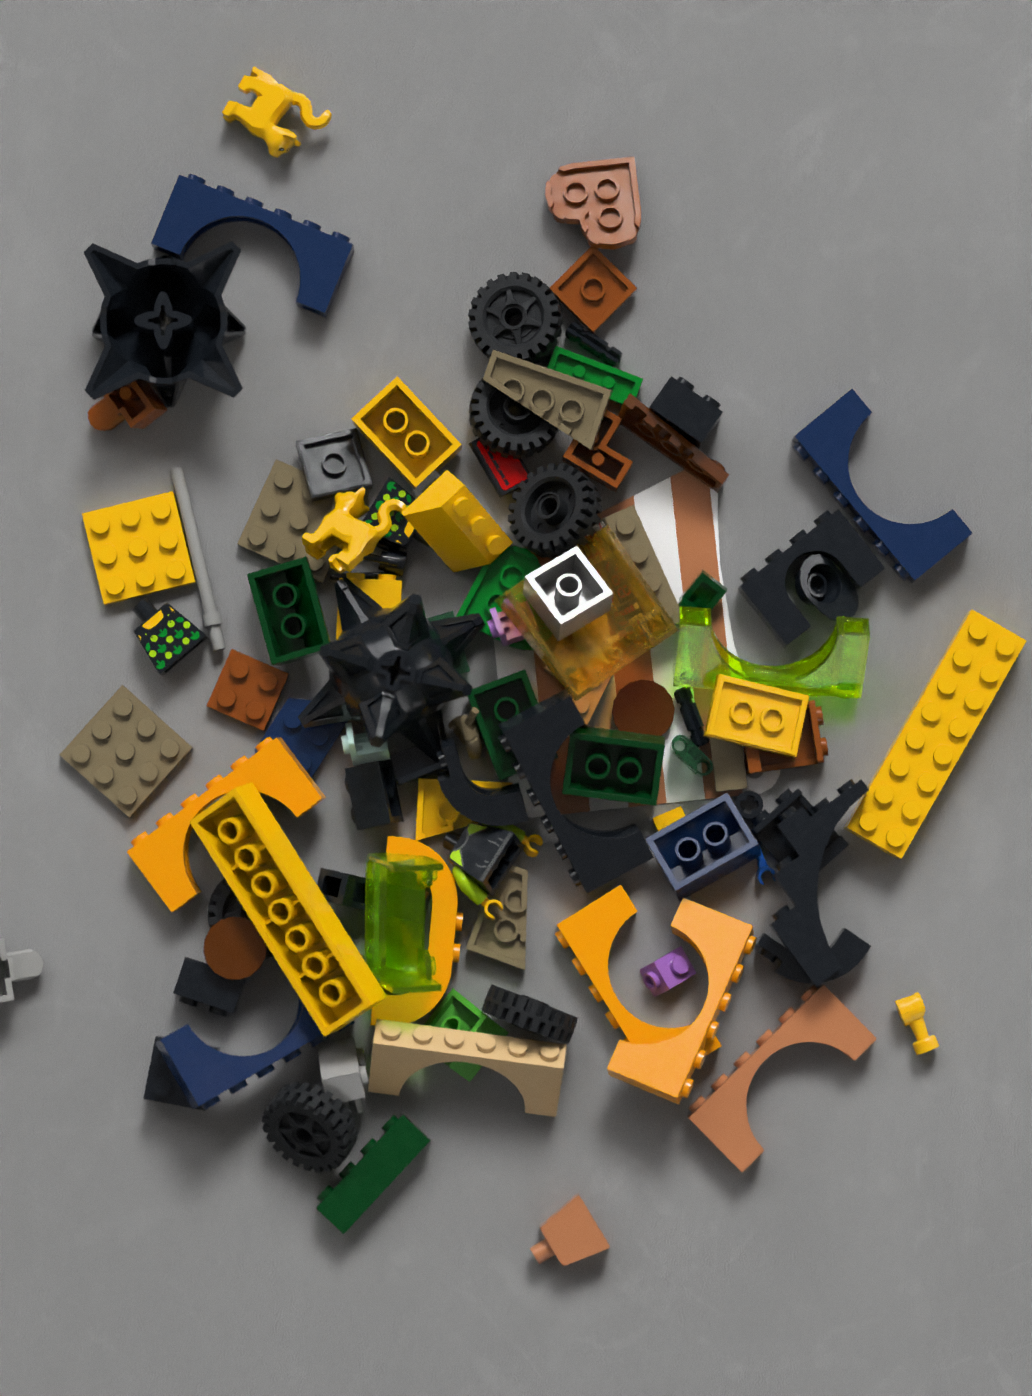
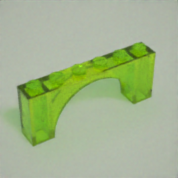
M679 606L673 661V686L686 689H714L716 675L722 674L811 697L861 698L870 642L869 619L837 617L830 637L813 654L791 664L765 666L742 660L722 645L713 630L711 608Z

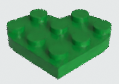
M511 546L502 552L491 564L482 566L456 617L479 613L485 623L480 632L492 637L487 621L492 619L489 609L495 607L497 613L527 602L538 634L507 646L521 651H535L546 644L553 633L523 595L525 576L542 567L537 557L528 549ZM499 637L494 638L495 640L501 642Z

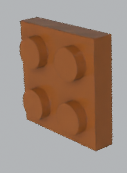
M590 247L550 289L556 298L594 334L637 290V287L597 248Z
M231 649L206 706L265 731L290 674Z

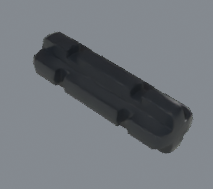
M572 322L565 332V336L573 342L578 341L579 346L598 358H604V362L608 365L615 367L622 357L620 350L613 346L610 348L608 346L609 343L589 330L587 332L584 331V327L576 322Z
M687 686L677 689L674 692L677 704L680 703L681 705L679 709L687 731L691 732L690 739L693 746L700 747L709 743V737L704 736L702 728L704 724L696 703L692 702L693 695L690 688Z

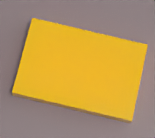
M717 674L704 736L795 758L797 757L809 696Z

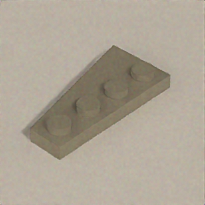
M496 350L492 351L483 377L484 381L548 421L588 449L593 450L613 392L612 390Z

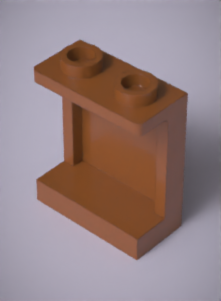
M815 700L808 701L797 757L792 758L743 746L747 775L824 763L823 756H828L826 737L820 738L819 725H824L821 706H815Z

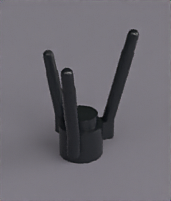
M379 540L376 547L385 551H381L380 556L369 554L363 560L378 562V569L384 570V572L361 573L365 574V579H377L378 574H391L402 577L407 553L399 551V546L389 545ZM346 573L330 575L331 580H339V578L346 577Z

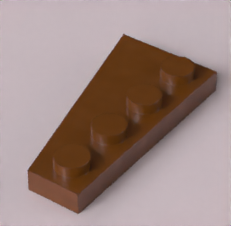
M631 393L629 394L618 417L622 418L621 426L718 493L729 476L724 466L716 460L707 457Z

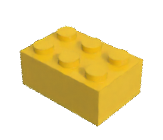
M398 376L351 418L353 425L416 492L462 450V444Z

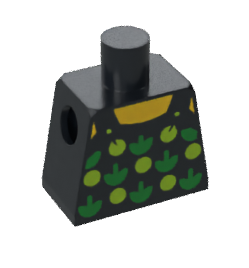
M388 477L363 521L374 527L378 526L377 513L379 507L385 501L397 499L408 507L415 498L397 482ZM391 511L389 513L392 526L388 533L380 539L381 541L406 550L414 538L429 547L427 542L401 512Z
M144 598L132 609L143 622L134 630V633L154 667L162 676L208 638L199 628L168 603L157 610L147 598Z

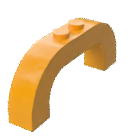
M388 836L385 868L413 871L423 877L430 887L432 893V912L427 967L422 981L415 989L402 995L386 994V999L372 1007L370 1023L372 1026H376L377 1019L411 1023L426 1015L438 1004L446 992L451 978L453 963H459L461 944L454 943L455 932H462L463 913L457 912L458 892L452 872L445 861L433 849L421 842L404 837Z

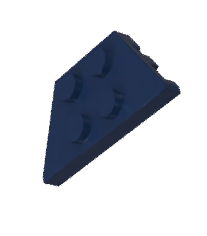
M288 698L260 742L269 736L273 740L276 737H281L312 778L348 721L304 728L298 716L312 700Z

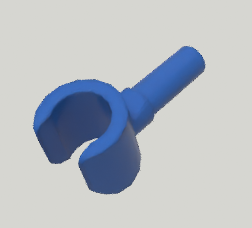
M757 841L761 856L756 858L759 867L756 872V878L764 885L761 879L762 873L764 871H771V874L774 875L776 872L767 865L759 841Z

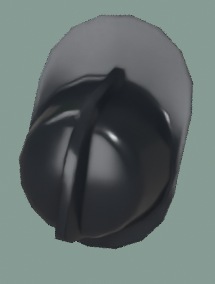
M816 554L806 558L800 567V571L794 575L796 579L795 589L799 599L807 605L816 607L830 620L838 622L849 620L855 615L859 605V597L854 585L826 556Z

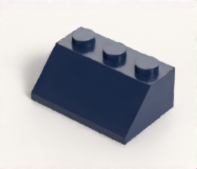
M728 793L723 794L645 838L679 902L683 898L689 897L761 856L756 839Z

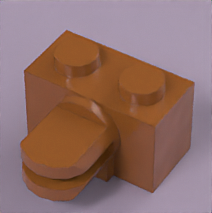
M139 379L104 395L101 400L89 409L88 420L91 426L100 431H111L124 420L127 421L131 428L144 429L164 414L167 409L150 384Z

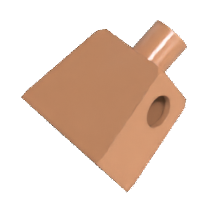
M578 1193L539 1226L545 1239L532 1246L530 1250L539 1264L556 1255L561 1265L566 1266L610 1248V1245Z

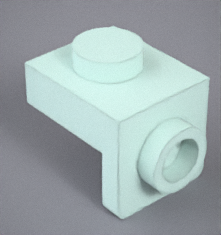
M345 723L347 735L341 736L344 754H351L353 766L390 759L387 741L381 747L372 746L365 733L354 735L352 723Z

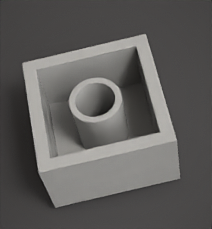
M578 546L526 575L524 579L523 595L558 641L611 610L613 592Z

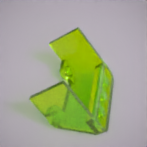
M383 852L368 853L365 878V962L380 986L392 994L442 991V985L432 979V975L436 973L435 958L430 956L429 952L424 949L425 888H430L432 882L436 881L437 871L443 870V864L429 856Z

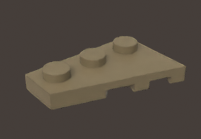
M512 865L493 896L487 895L489 900L495 899L500 901L503 911L499 910L495 905L488 906V912L496 918L495 920H489L484 915V907L481 906L466 949L525 970L528 870Z

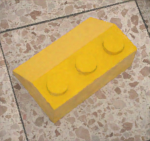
M448 470L401 513L453 573L491 564L513 543L468 488Z

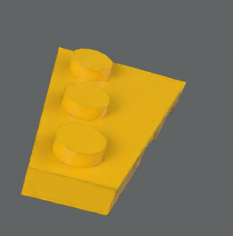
M418 778L416 841L466 827L472 822L478 823L462 815L449 803L441 790L437 778ZM470 780L480 787L489 789L513 784V782Z

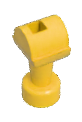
M919 992L894 1001L903 1025L905 1027L909 1025L917 1039L912 1045L916 1055L939 1047L936 1036L928 1035L923 1018L926 1011L925 1005Z

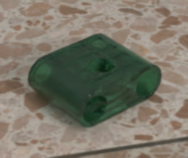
M677 735L670 743L671 751L695 775L706 777L713 770L712 761L688 737ZM682 741L685 745L684 750H676L674 747L675 742ZM699 763H705L707 765V771L705 773H701L697 770V765Z

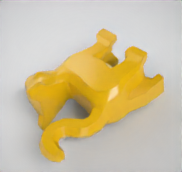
M253 67L250 76L244 75L238 85V89L242 93L248 94L251 92L257 96L251 108L229 100L222 111L224 115L222 118L228 123L237 120L253 136L264 140L268 147V154L274 158H278L283 153H288L294 145L298 147L301 145L300 141L296 139L297 135L289 129L277 126L292 105L299 106L301 120L308 128L314 130L323 129L331 120V112L329 110L324 111L317 118L314 117L311 101L304 94L294 92L284 85L278 84L271 75L256 67Z
M360 488L356 493L352 491L337 493L334 498L335 509L324 516L318 529L313 534H303L302 543L305 546L306 553L318 560L325 556L326 552L335 545L341 548L342 551L339 554H333L328 559L330 568L340 574L344 571L351 572L365 556L374 551L379 540L390 530L392 521L389 513L391 511L402 513L407 508L405 503L397 499L385 501L379 507L377 513L379 525L374 527L358 519L369 511V507L364 502L365 488Z

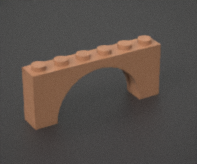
M821 984L818 988L814 985L810 986L800 997L803 1002L795 1010L789 1007L778 1018L781 1024L773 1032L767 1029L755 1041L759 1046L751 1054L745 1051L733 1063L736 1069L728 1077L723 1073L711 1084V1087L714 1089L712 1093L706 1098L702 1095L699 1096L688 1107L691 1113L687 1117L741 1172L765 1151L751 1131L747 1117L746 1102L751 1080L760 1065L769 1056L792 1044L816 1042L832 1046L855 1061L877 1040L824 984Z

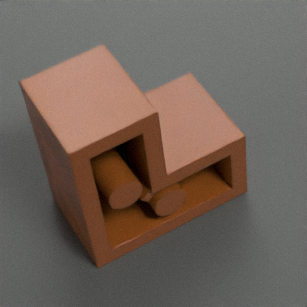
M606 409L593 450L588 449L573 439L563 455L562 461L616 493L631 469L633 461L608 447L621 425L622 418Z

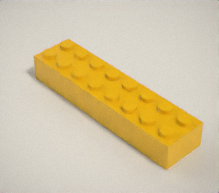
M973 609L967 612L868 784L869 790L862 795L845 824V830L895 859H902L1025 645V639Z
M253 783L234 788L189 821L324 1037L342 1029L387 998L384 990Z

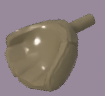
M473 707L468 715L457 716L448 724V728L453 729L454 734L466 745L471 759H479L482 753L480 730L474 721L479 713L476 707Z

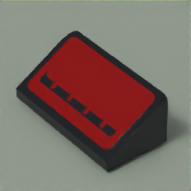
M480 438L469 443L499 497L520 489L518 484L521 481L529 482L526 477L529 471L521 458L513 459L511 455L508 458L501 457V453L497 451L494 454L489 451V446L481 444Z

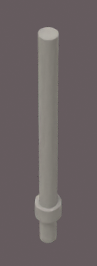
M173 468L170 472L204 610V615H202L204 628H208L213 651L224 650L226 648L220 627L223 622L220 611L216 610L183 468Z

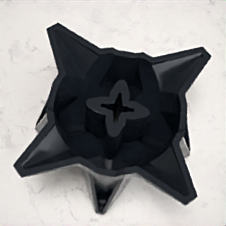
M233 241L189 262L176 259L173 255H164L137 263L94 243L83 252L104 294L101 311L92 328V336L104 342L105 347L85 388V392L92 399L96 400L139 379L149 382L165 407H174L188 378L233 398L242 391L243 387L222 346L246 334V326L225 306L221 296L241 253V249ZM166 317H168V321H170V323L167 324L164 334V330H162L163 328L161 327L165 326Z
M347 577L340 579L334 583L342 633L337 640L322 645L319 651V655L329 669V680L298 716L304 728L353 720L362 726L370 744L375 747H381L394 733H401L434 762H440L437 752L443 750L441 740L446 739L441 709L446 702L471 695L473 688L454 668V661L485 625L479 613L429 621L426 619L420 595L412 593L393 608H382ZM396 661V668L399 669V672L391 680V673L388 672V669Z

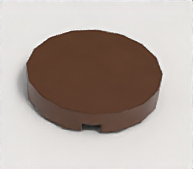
M638 680L628 683L618 692L613 701L612 716L615 726L619 731L662 736L668 731L673 722L675 708L672 697L663 686L654 681Z
M229 917L218 921L210 928L204 940L203 952L207 964L214 973L225 979L241 980L250 977L261 968L266 958L267 945L253 922L242 917Z

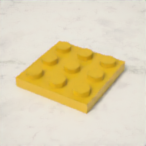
M173 491L82 513L104 605L196 583Z

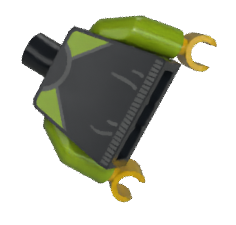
M472 822L467 825L462 835L452 831L447 833L443 841V847L451 851L448 855V860L453 866L452 875L460 890L476 905L481 904L484 907L483 912L487 919L495 920L496 918L488 912V906L495 905L501 911H503V906L498 900H489L487 895L493 896L522 850H524L526 855L536 857L539 852L531 848L529 843L534 842L542 846L543 839L537 834L528 837L525 835L526 832L513 824L491 826Z

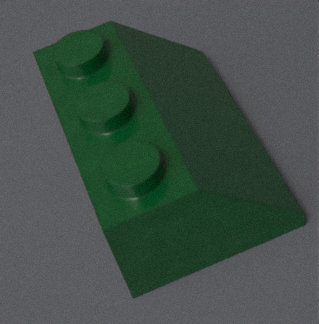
M308 557L247 574L271 665L281 666L319 654L322 645L331 642Z

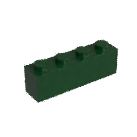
M404 1113L399 1119L393 1115L381 1128L386 1133L378 1141L372 1138L360 1150V1153L364 1155L356 1165L350 1161L338 1174L342 1180L335 1188L329 1184L316 1198L321 1202L316 1209L343 1234L431 1141Z

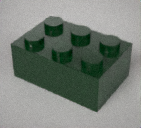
M525 669L472 689L471 695L467 696L471 708L476 707L479 710L475 719L499 781L517 775L512 766V763L517 761L513 752L511 751L506 754L498 739V736L503 734L499 724L538 704ZM557 753L554 760H557L559 758Z
M580 726L569 735L562 794L656 806L665 748V736Z

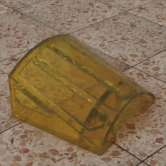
M609 525L596 530L593 537L587 536L586 539L589 542L585 546L577 544L578 548L613 592L611 610L558 641L523 595L524 579L494 600L575 701L595 689L603 681L639 656L679 631Z

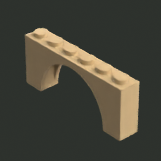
M377 1019L372 1046L368 1092L399 1096L405 1081L418 1070L443 1062H467L490 1068L509 1079L523 1097L525 1113L556 1117L564 1070L566 1044Z

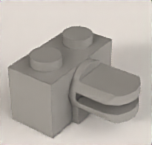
M0 937V1003L14 1000L12 983L34 979L41 974L43 969V960L34 950L24 949L6 952L4 937Z
M354 1037L318 1044L320 1071L325 1093L327 1090L333 1093L332 1099L335 1101L339 1098L343 1102V1108L348 1107L350 1111V1101L354 1100L357 1113H364L362 1098L366 1097L364 1085L369 1084L363 1047H356Z

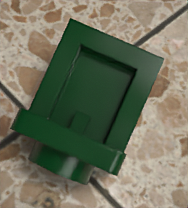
M702 570L679 598L678 605L681 607L680 610L683 616L692 622L697 620L703 624L707 619V615L727 592V588Z

